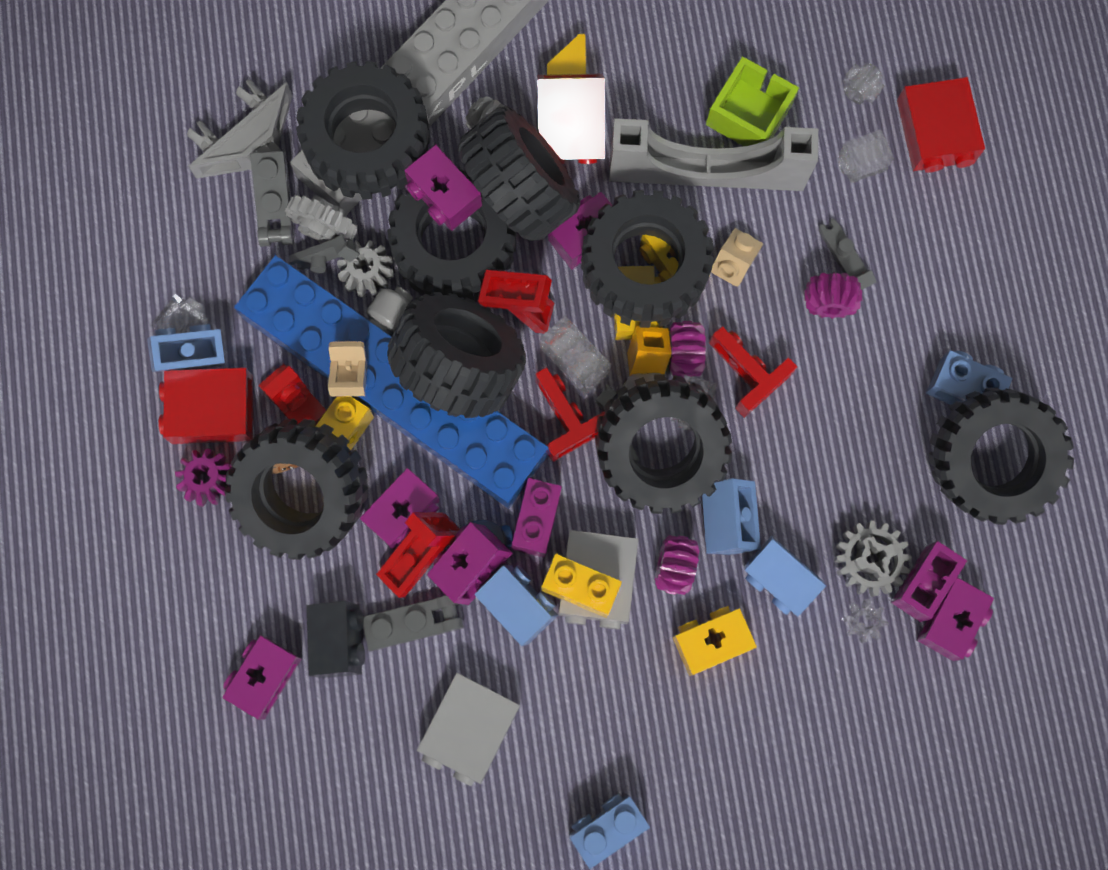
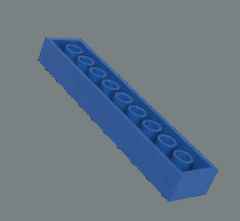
M276 255L234 306L243 320L327 380H329L331 363L329 343L344 341L364 342L367 358L365 396L351 397L370 408L373 413L508 509H510L526 487L528 478L532 479L549 455V447L498 411L484 417L465 418L464 415L455 417L448 415L447 411L432 409L427 402L423 400L420 402L414 398L413 393L409 389L405 390L400 385L399 377H394L391 371L387 351L392 337Z

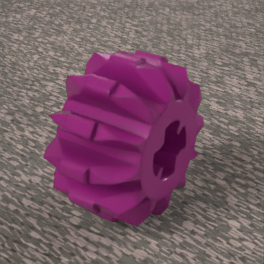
M821 273L820 276H813L806 283L804 293L806 308L809 309L810 314L819 315L820 318L830 317L834 319L835 317L845 318L846 315H854L860 309L862 301L861 283L858 282L857 277L848 276L847 273Z
M673 322L669 331L672 353L669 360L670 372L673 376H682L684 378L701 376L704 372L706 359L704 327L700 322Z
M206 448L203 455L197 450H192V461L186 458L180 459L181 464L185 466V470L175 471V476L183 479L176 485V488L180 492L186 491L184 494L186 501L196 500V504L200 507H204L207 499L211 504L217 505L219 503L217 494L220 493L225 496L226 489L224 486L225 484L229 485L225 481L226 474L232 465L225 463L226 456L224 454L218 453L214 456V451L210 448ZM203 472L211 477L207 483L203 482L200 478Z
M669 535L663 540L657 559L655 575L657 589L674 595H685L691 590L699 561L698 555L700 550L696 540L688 539V537L681 535Z

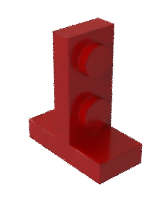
M486 270L478 302L484 307L508 309L535 333L547 334L555 304L548 297L552 280L547 275Z
M723 326L712 335L709 342L712 348L753 389L739 401L735 408L743 418L749 415L790 378L798 368L788 357L772 373L768 374L764 362L756 355L751 356L742 347L744 344L741 338L733 331L728 332Z
M284 363L258 385L288 419L294 418L297 420V424L303 419H310L316 422V426L327 411L310 393L297 373Z
M547 367L535 373L536 384L566 434L546 444L549 447V457L552 462H555L595 439V435L598 434L596 425L599 416H604L605 411L581 424L580 421L583 419L582 413L574 401L570 404L568 403L563 394L566 388L557 373L551 375Z
M412 512L405 521V524L411 531L377 572L376 575L398 598L406 597L432 565L435 558L441 554L446 546H451L455 541V535L460 528L444 512Z

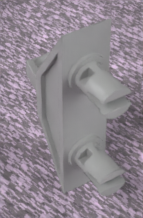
M246 80V84L253 95L240 86L237 88L236 95L253 111L220 139L202 121L196 123L203 133V137L189 128L187 136L204 152L188 166L196 179L252 170L250 153L281 151L279 143L293 96L287 82L267 98L254 85L252 80Z

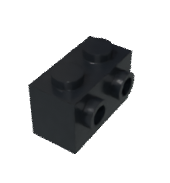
M345 600L306 605L308 675L317 678L361 675L362 665L365 663V650L361 644L360 632L364 626V617L359 604Z

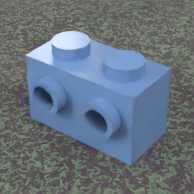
M210 324L190 326V332L176 334L175 328L154 330L155 336H150L147 339L152 372L213 366L225 363L221 330H211Z
M950 350L940 359L926 394L952 405L955 401L961 403L966 401L965 395L974 391L984 393L985 388L1009 389L1013 378L1004 375V371L999 367L993 365L984 366L973 361V357L965 352H953Z
M732 478L714 482L717 490L710 497L705 493L702 495L706 553L733 555L761 550L755 481Z
M770 536L762 545L761 550H758L744 565V569L748 573L745 579L760 592L764 588L767 589L774 596L772 603L786 615L792 611L799 617L826 587L821 578L773 536Z
M504 565L474 595L521 646L528 645L558 616L553 610L556 605L543 591L537 593L529 584L532 581L531 577L520 566L517 565L514 568L512 565Z
M619 793L601 805L604 809L601 813L593 818L590 814H587L571 825L574 831L569 834V838L589 869L650 828L628 794L624 797H621Z

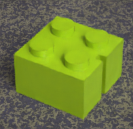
M742 56L711 106L706 126L742 146L767 141L773 138L792 107L799 87L773 74L766 93L762 92L761 89L768 70Z

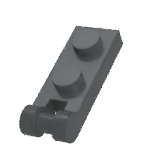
M285 151L250 153L260 247L271 246V243L282 242L283 245H293V222L291 221L292 218L286 216L287 212H285L290 201ZM280 219L281 229H270L269 220Z
M442 596L437 599L363 616V627L368 650L372 652L463 629L462 618H458L456 610L458 603H453L447 596ZM442 609L445 621L435 624L433 611Z

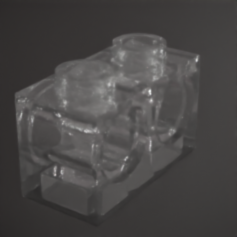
M566 316L540 337V348L584 395H587L610 374L611 363Z

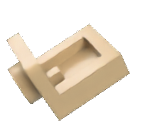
M735 228L721 248L711 273L738 287L761 250L763 243L754 239L750 234Z
M330 342L329 396H365L367 358L364 342Z

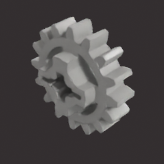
M295 195L291 197L286 207V216L292 218L291 221L293 223L300 224L298 227L299 232L314 238L320 243L333 240L340 235H344L347 242L353 240L357 233V225L353 224L351 219L343 217L345 211L321 197L313 196L312 200H310L306 196L301 198Z
M869 521L866 529H864L861 523L853 526L855 534L850 531L843 533L842 536L847 542L836 544L835 548L841 551L842 555L836 556L834 562L842 563L843 568L836 573L838 576L845 574L848 576L845 583L846 587L857 584V594H863L868 588L870 596L875 597L879 594V588L884 594L892 592L891 584L896 587L903 584L899 575L910 573V570L903 566V564L911 560L912 556L903 554V549L909 544L908 542L899 543L897 541L901 533L899 530L890 534L888 533L887 523L882 524L876 529L875 521ZM874 537L887 543V546L876 542ZM857 543L855 545L857 554L855 559L851 561V551L854 544ZM876 554L878 561L869 564L866 557ZM891 557H894L893 569L890 572L888 565ZM860 571L869 575L871 581L862 578L857 572Z

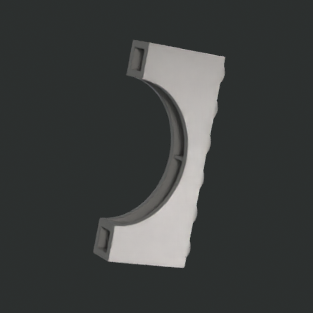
M614 118L609 182L803 191L818 162L819 129L784 127L775 137L758 144L736 148H700L674 143L658 136L649 127L648 120Z

